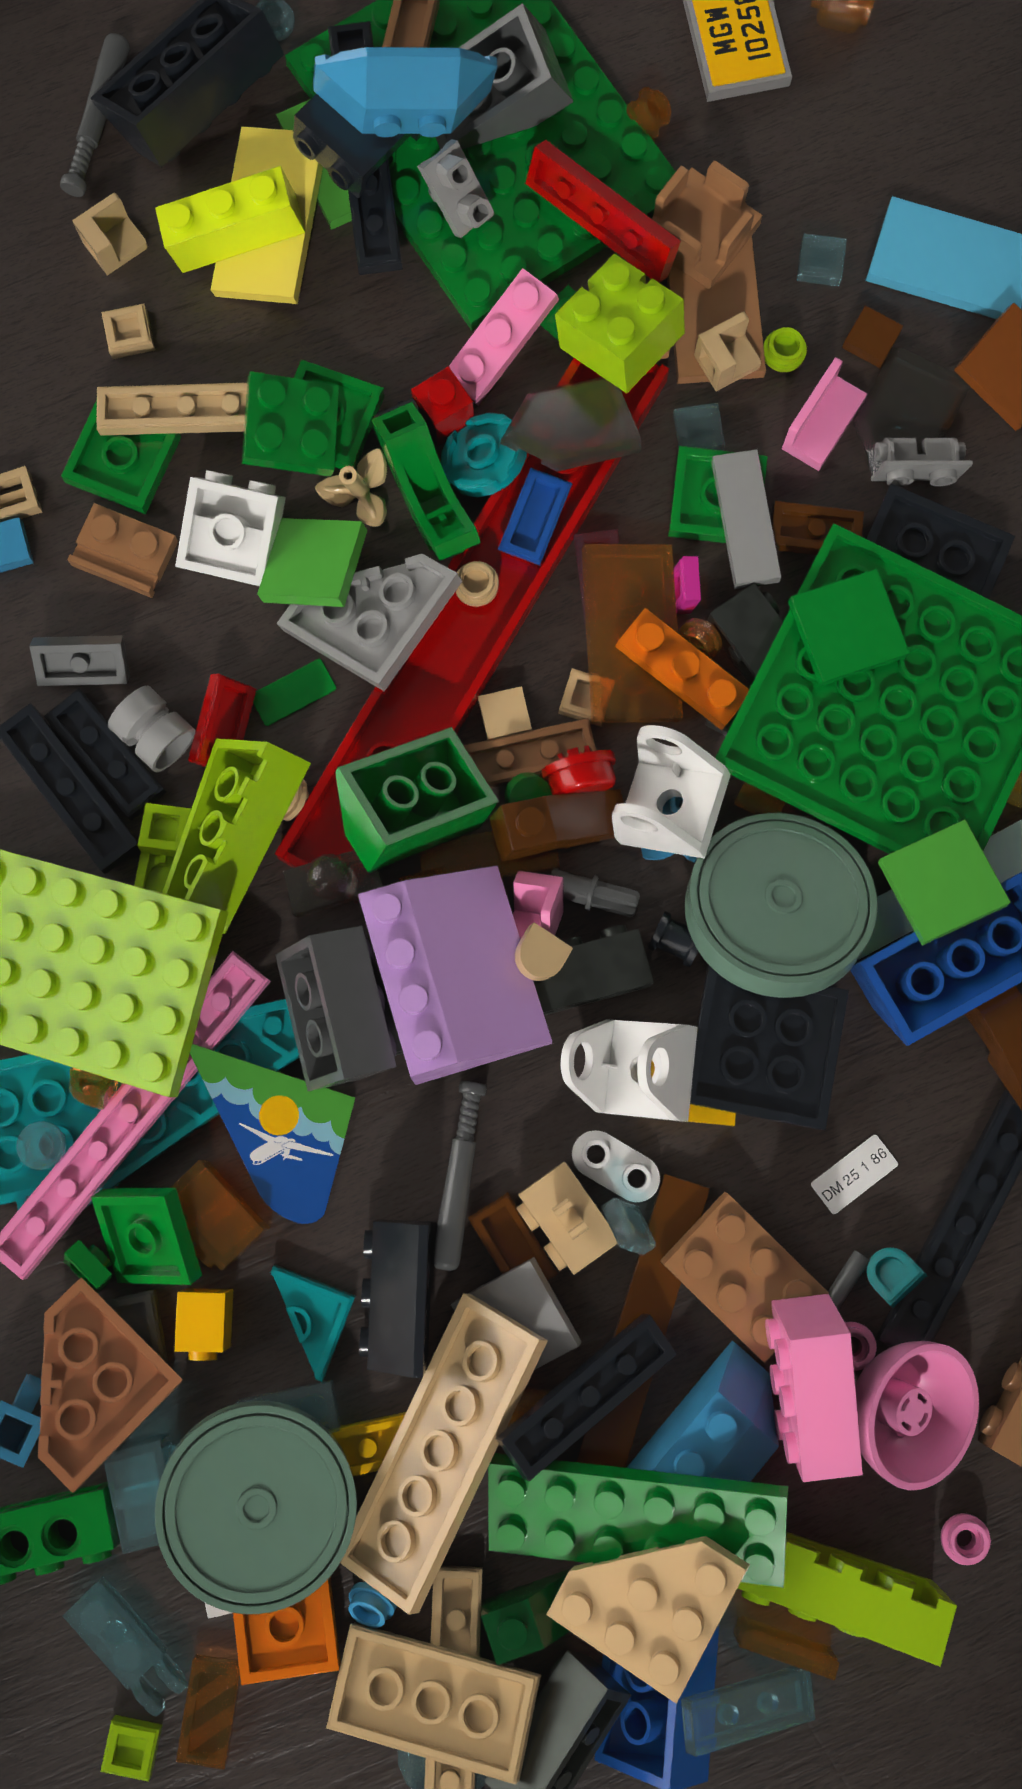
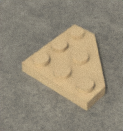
M707 1536L686 1540L685 1543L660 1549L655 1547L620 1555L616 1559L593 1564V1562L580 1564L574 1566L568 1572L546 1615L671 1701L677 1703L750 1564Z

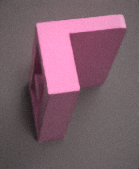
M836 357L791 424L782 446V450L817 471L821 469L867 396V393L838 377L843 361Z

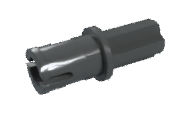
M555 867L552 870V876L563 877L564 900L585 905L586 911H590L593 907L626 917H633L635 915L640 900V893L638 891L599 881L598 875H594L593 879L565 872Z

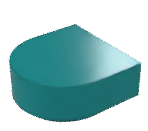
M890 1247L877 1251L870 1258L867 1265V1277L871 1286L892 1308L928 1276L909 1255L897 1248Z

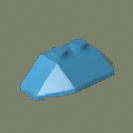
M358 48L339 52L332 57L330 55L315 56L313 91L362 134H376L379 137H393L397 134H421L424 137H437L442 134H451L491 92L497 70V58L482 56L477 52L462 48Z
M731 1341L627 1468L750 1482L779 1447L769 1373L740 1346Z

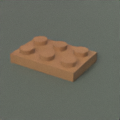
M726 1192L710 1206L660 1260L679 1281L764 1363L775 1352V1349L769 1348L765 1328V1320L773 1319L771 1301L829 1293Z

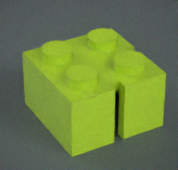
M613 254L588 280L589 291L581 287L557 311L555 319L560 349L627 394L685 334L684 299L653 278L646 284L645 273L616 254Z

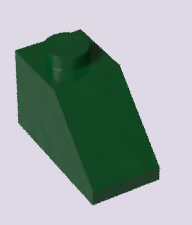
M572 1568L482 1600L481 1618L497 1665L544 1649L569 1632L568 1629L546 1614L568 1572Z

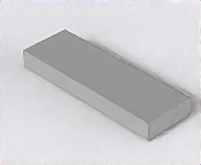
M758 450L713 456L711 463L734 589L747 588L753 583L756 586L779 583L781 572Z

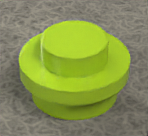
M783 327L771 332L763 344L766 364L778 372L796 370L802 365L807 353L806 342L797 330L789 327Z

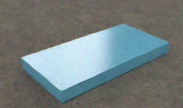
M892 196L865 281L998 319L1005 309L1013 303L1022 310V234Z

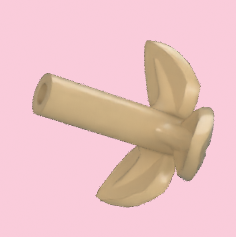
M377 448L368 452L359 461L357 471L351 466H345L340 470L339 475H334L320 481L315 486V490L323 500L339 507H344L357 498V517L366 525L372 527L380 526L387 514L386 502L384 498L370 493V489L385 483L387 462L383 451Z

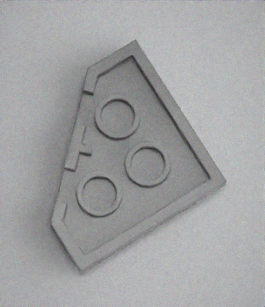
M424 554L405 558V564L383 570L380 566L355 572L344 607L290 604L277 622V625L287 634L382 691H385L460 586L462 580L455 571Z

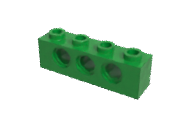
M111 1480L78 1488L75 1493L69 1490L0 1507V1585L15 1580L17 1578L16 1572L34 1568V1573L38 1576L64 1568V1561L82 1557L83 1564H90L111 1557L112 1550L125 1539L115 1481ZM60 1519L69 1520L75 1525L77 1530L76 1541H68L60 1535L58 1530ZM12 1531L22 1532L27 1537L29 1542L28 1552H20L13 1547L11 1543Z

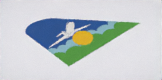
M192 1044L190 1055L261 1198L272 1210L288 1220L301 1224L318 1221L326 1211L355 1097L328 1088L308 1092L304 1080Z

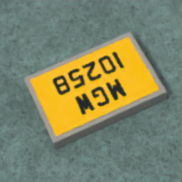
M683 0L707 102L790 86L792 74L773 0Z

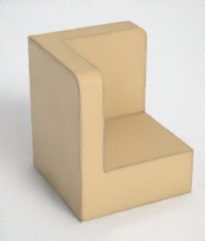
M112 193L72 220L84 246L107 276L148 248L145 238L128 217L122 200L116 193Z
M741 312L698 335L694 356L715 391L760 368L761 360L745 335L749 322L745 312Z

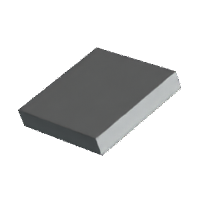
M534 1257L468 1293L548 1340L535 1369L577 1348L582 1342ZM461 1297L451 1304L454 1311Z

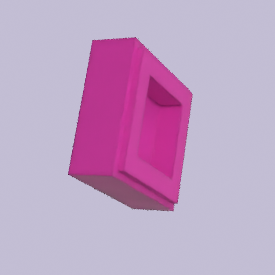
M683 556L671 572L673 611H675V614H691L701 601L698 556Z

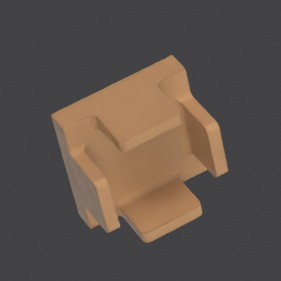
M713 161L708 167L706 177L692 167L688 170L681 165L656 197L654 215L651 218L681 241L673 265L709 290L760 226L763 216L745 202L749 184L717 161Z

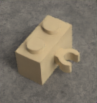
M565 1161L518 1194L523 1203L516 1207L531 1231H534L539 1226L544 1231L550 1243L543 1248L559 1271L568 1266L573 1275H575L620 1242L618 1236Z

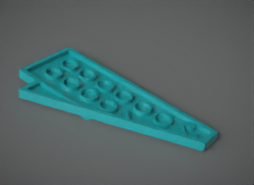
M286 999L251 1006L214 1051L276 1072H280L300 1057ZM31 1054L0 1060V1205L17 1202L19 1210L123 1083ZM199 1071L190 1079L178 1094V1097L172 1101L100 1190L103 1188H115L219 1115ZM92 1200L85 1208L92 1204Z

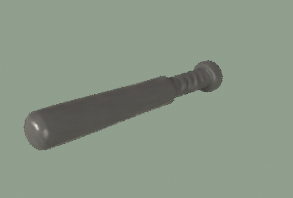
M110 33L104 39L76 136L78 142L75 155H73V161L71 162L68 174H64L61 177V189L75 197H82L86 193L87 184L84 181L93 150L98 148L107 119L90 98L125 67L130 51L128 40L117 33Z
M462 1080L459 1083V1092L463 1093V1098L461 1101L462 1106L460 1108L458 1130L456 1132L457 1136L455 1139H452L431 1257L432 1265L435 1268L448 1271L457 1269L460 1264L477 1142H474L476 1119L478 1117L481 1096H485L487 1093L486 1084Z

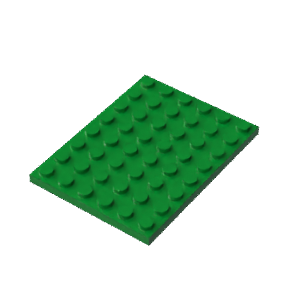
M376 0L334 26L370 21L374 47H382L393 0ZM439 0L440 5L429 48H459L523 3L545 28L574 101L537 126L462 149L494 210V214L479 228L471 229L462 238L456 237L453 234L437 202H434L428 193L429 187L417 167L440 151L436 137L421 136L416 141L410 136L388 158L397 225L471 331L482 323L522 268L546 285L607 247L598 238L525 184L536 145L547 140L650 218L654 215L656 197L676 172L551 0ZM328 30L285 55L287 67L310 99L316 94L313 91L315 56L330 55L331 57Z

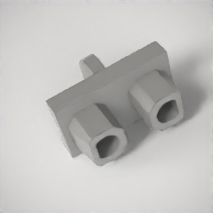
M449 140L436 155L417 166L429 187L428 193L434 202H437L456 237L462 238L471 229L479 228L493 216L494 210L457 140Z

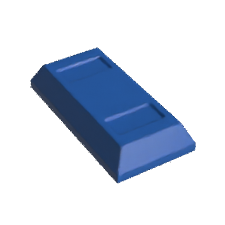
M530 468L498 550L540 566L572 483Z

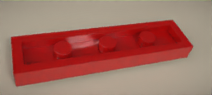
M547 140L534 147L525 182L526 185L634 267L645 273L650 279L653 278L660 283L669 276L681 243L678 238Z

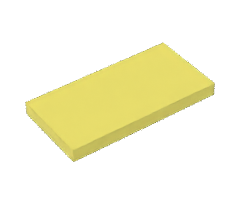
M241 127L231 182L281 166L296 193L305 233L216 262L211 291L215 297L298 304L323 166L315 159L310 160L299 151L293 139V130Z

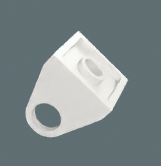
M643 726L640 728L637 737L639 763L626 803L615 805L612 813L614 837L621 845L705 859L731 773L725 765L686 735L663 726ZM652 738L667 740L676 744L679 747L668 746L659 743ZM673 797L683 798V804L676 813L671 815L662 813L663 806L669 799Z
M603 1020L573 1032L568 1036L561 1053L563 1080L595 1112L688 1122L698 1027L683 1024ZM582 1044L585 1052V1065L582 1074L578 1078L574 1070V1056L577 1047ZM651 1061L654 1062L655 1066L653 1077H651Z

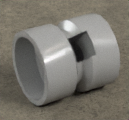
M148 685L133 691L116 707L108 721V728L128 746L136 745L135 754L154 772H160L171 766L186 752L193 742L196 730L177 712L168 713L167 702Z

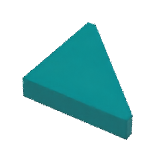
M275 1264L272 1267L271 1275L274 1277L286 1305V1311L314 1372L315 1380L323 1382L356 1296Z

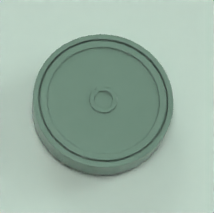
M765 813L737 820L724 827L711 838L705 859L697 858L691 873L685 895V918L690 936L704 960L723 978L742 989L756 994L778 998H792L824 990L835 984L852 969L873 933L877 918V894L873 878L864 860L853 846L838 833L806 817L785 813Z
M248 1401L222 1408L205 1417L182 1438L165 1466L155 1501V1529L162 1555L169 1569L184 1588L208 1605L239 1614H263L285 1609L300 1602L320 1588L336 1570L347 1551L354 1531L357 1508L356 1489L347 1457L334 1435L315 1417L301 1409L274 1401Z

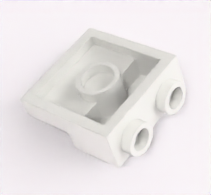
M206 470L205 478L190 477L175 567L260 586L282 519L286 497L275 495L276 486L263 482L249 480L248 488L232 485L233 476Z

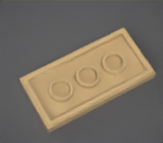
M354 1622L349 1627L326 1728L516 1785L520 1780L541 1674L506 1664L497 1665L495 1661L435 1646L431 1643Z

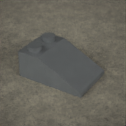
M523 3L459 47L477 52L482 56L496 57L497 70L491 92L451 134H442L437 136L436 139L440 150L451 139L457 140L461 149H466L537 126L574 102L545 28Z

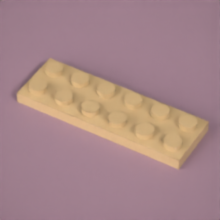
M463 1293L356 1516L350 1544L340 1562L409 1615L420 1612L499 1445L495 1438L507 1428L548 1342L545 1338L472 1294Z

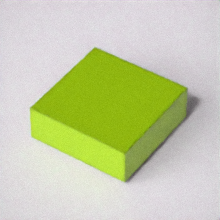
M115 1715L111 1720L100 1772L149 1782L153 1774L163 1725Z

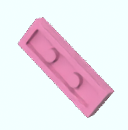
M523 268L449 365L473 403L477 406L480 405L559 301L558 295Z

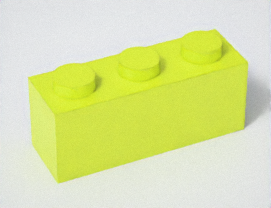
M281 166L155 207L164 248L182 273L305 233L296 193Z

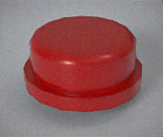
M586 745L584 746V753L579 752L578 747L568 749V757H565L563 753H559V760L548 764L541 771L543 780L547 781L550 785L552 795L606 791L612 788L616 782L613 769L616 758L614 751H592L591 747Z

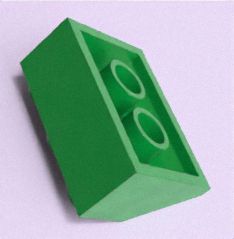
M452 727L340 766L335 772L344 833L368 873L478 830L499 803Z

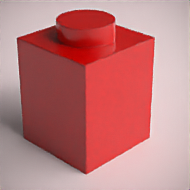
M449 366L411 389L412 398H414L419 406L422 417L427 423L431 438L437 447L445 443L454 430L458 433L462 428L466 427V421L474 416L473 401Z

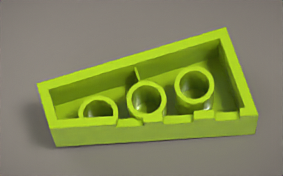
M216 738L162 893L229 911L223 934H225L311 763L269 742Z
M787 1532L784 1588L742 1582L738 1589L742 1590V1597L756 1604L769 1606L770 1601L787 1607L788 1612L804 1620L816 1622L818 1619L835 1626L840 1631L849 1635L867 1638L939 1667L942 1664L957 1605L931 1579Z

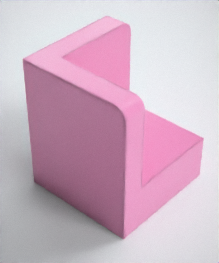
M518 871L513 882V917L520 940L528 926L534 922L555 936L563 915V877Z

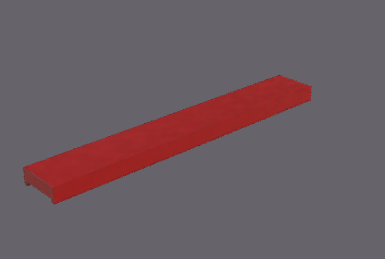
M573 358L525 438L527 442V458L521 472L507 487L489 497L474 522L481 543L466 549L461 554L455 555L447 567L457 573L468 562L481 561L489 564L498 576L499 589L497 595L490 603L480 607H473L463 603L454 593L387 689L382 691L375 686L302 810L276 850L275 855L279 860L357 904L359 901L358 894L365 891L377 870L370 873L367 872L345 836L335 774L337 768L450 727L453 728L456 735L458 734L475 706L478 696L482 694L665 386L669 373L668 367L663 364L661 366L655 364L626 394ZM530 468L572 483L540 566L498 550Z

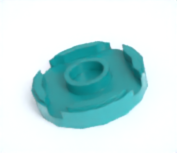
M489 412L468 419L465 423L466 427L462 428L458 433L454 430L447 438L441 451L440 463L449 484L463 496L479 498L493 495L502 490L521 472L527 458V442L520 428L506 415Z

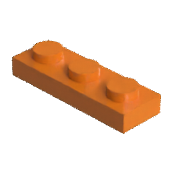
M646 608L639 614L615 646L720 730L724 729L739 710L749 691L745 685Z

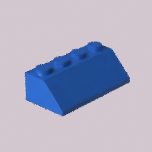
M1022 872L1001 883L1011 902L1007 907L923 946L915 932L852 967L850 971L871 1007L906 1046L911 1045L1022 982Z
M719 1625L677 1703H674L603 1654L602 1668L632 1696L596 1751L595 1761L660 1789H684L708 1782Z

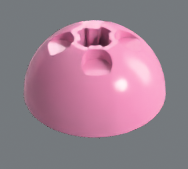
M905 1342L890 1347L878 1354L864 1368L855 1384L861 1454L877 1474L894 1486L905 1490L928 1488L943 1480L956 1468L972 1441L979 1412V1393L974 1372L961 1353L950 1346L936 1342Z

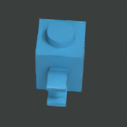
M26 1374L12 1405L0 1400V1459L22 1468L40 1434L41 1418L31 1413L41 1395V1379L31 1374Z

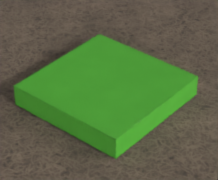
M282 518L257 595L263 603L344 607L367 534V529L363 522Z
M966 820L884 856L878 861L922 946L1001 910L1011 903Z

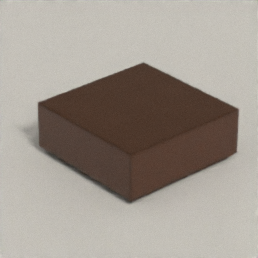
M865 305L845 339L842 348L881 368L900 335L903 325Z

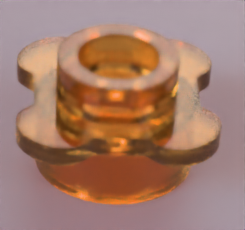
M643 87L639 91V98L628 103L627 114L630 119L635 120L643 128L646 135L649 134L652 140H654L659 135L658 130L660 127L669 124L671 106L667 97L662 92L652 90L649 87Z

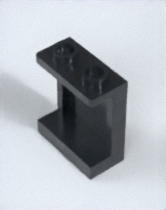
M315 94L294 115L293 139L299 151L310 160L315 159L328 171L329 176L339 188L349 190L357 198L365 192L366 183L370 176L410 136L416 141L422 136L421 134H397L393 137H379L376 134H362L318 94Z

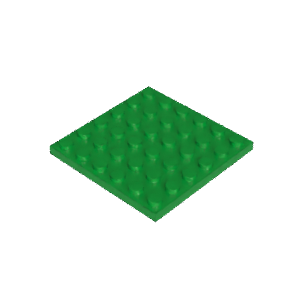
M833 523L797 594L878 569L910 654L904 659L819 686L792 611L789 609L715 758L726 766L732 776L888 854L963 820H966L982 851H984L1022 771V615Z

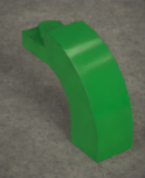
M410 402L372 419L378 440L395 482L428 549L433 550L438 560L441 561L450 556L461 554L466 549L481 543L476 527L461 506L449 484L436 453L427 423L414 403Z

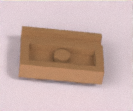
M94 503L76 540L77 546L73 555L70 554L67 560L75 568L153 598L155 594L154 588L158 580H161L178 540L171 533Z

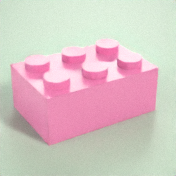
M829 1294L771 1301L773 1319L765 1320V1328L769 1348L775 1349L777 1364L770 1365V1379L774 1395H779L781 1410H774V1420L778 1440H783L787 1463L796 1464L803 1482L863 1475L851 1333Z

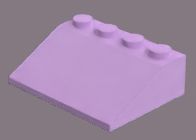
M498 866L404 880L358 894L409 1074L415 1085L552 1044L534 981L525 977L519 971L515 962V950L520 942V936Z

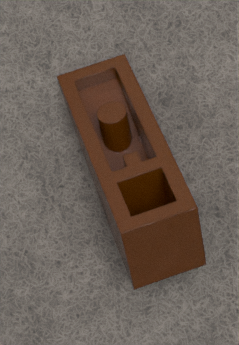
M620 789L549 795L501 805L490 817L500 861L504 862L615 838L612 813L615 805L624 803Z

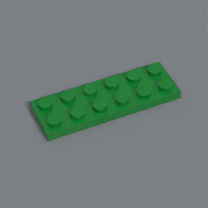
M494 1453L488 1466L489 1551L582 1563L593 1562L594 1564L616 1559L620 1555L655 1547L660 1549L685 1543L686 1540L707 1536L750 1564L741 1581L742 1583L784 1588L788 1486L554 1460L531 1481H527L522 1478L507 1454Z

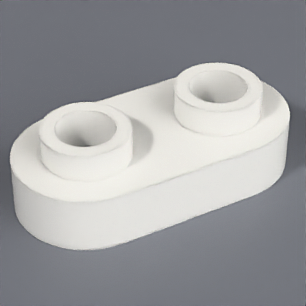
M597 1130L589 1131L578 1137L573 1145L572 1160L578 1171L620 1197L631 1202H643L656 1193L660 1184V1174L655 1163L611 1135ZM592 1145L601 1146L605 1152L604 1159L600 1163L594 1164L587 1158V1151ZM634 1169L641 1170L645 1175L644 1184L638 1188L632 1187L628 1182V1175Z

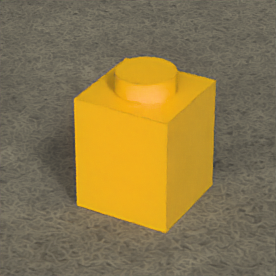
M185 1288L177 1292L174 1352H188V1360L211 1361L217 1360V1352L223 1353L231 1347L233 1289Z

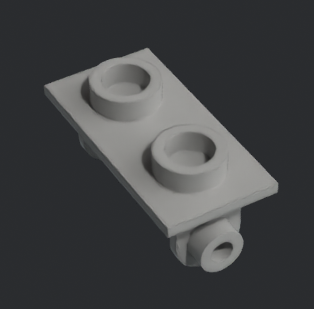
M885 438L883 442H877L874 447V458L876 461H881L882 465L871 476V481H887L889 486L890 484L905 486L914 481H930V484L933 486H946L955 483L973 465L972 460H964L966 445L964 442H958L957 438H924L922 441L923 454H917L916 438Z

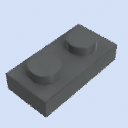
M124 635L33 637L29 645L37 686L128 684L130 670Z

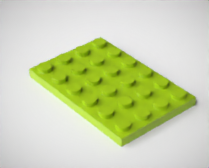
M0 849V1045L166 1097H178L229 911Z

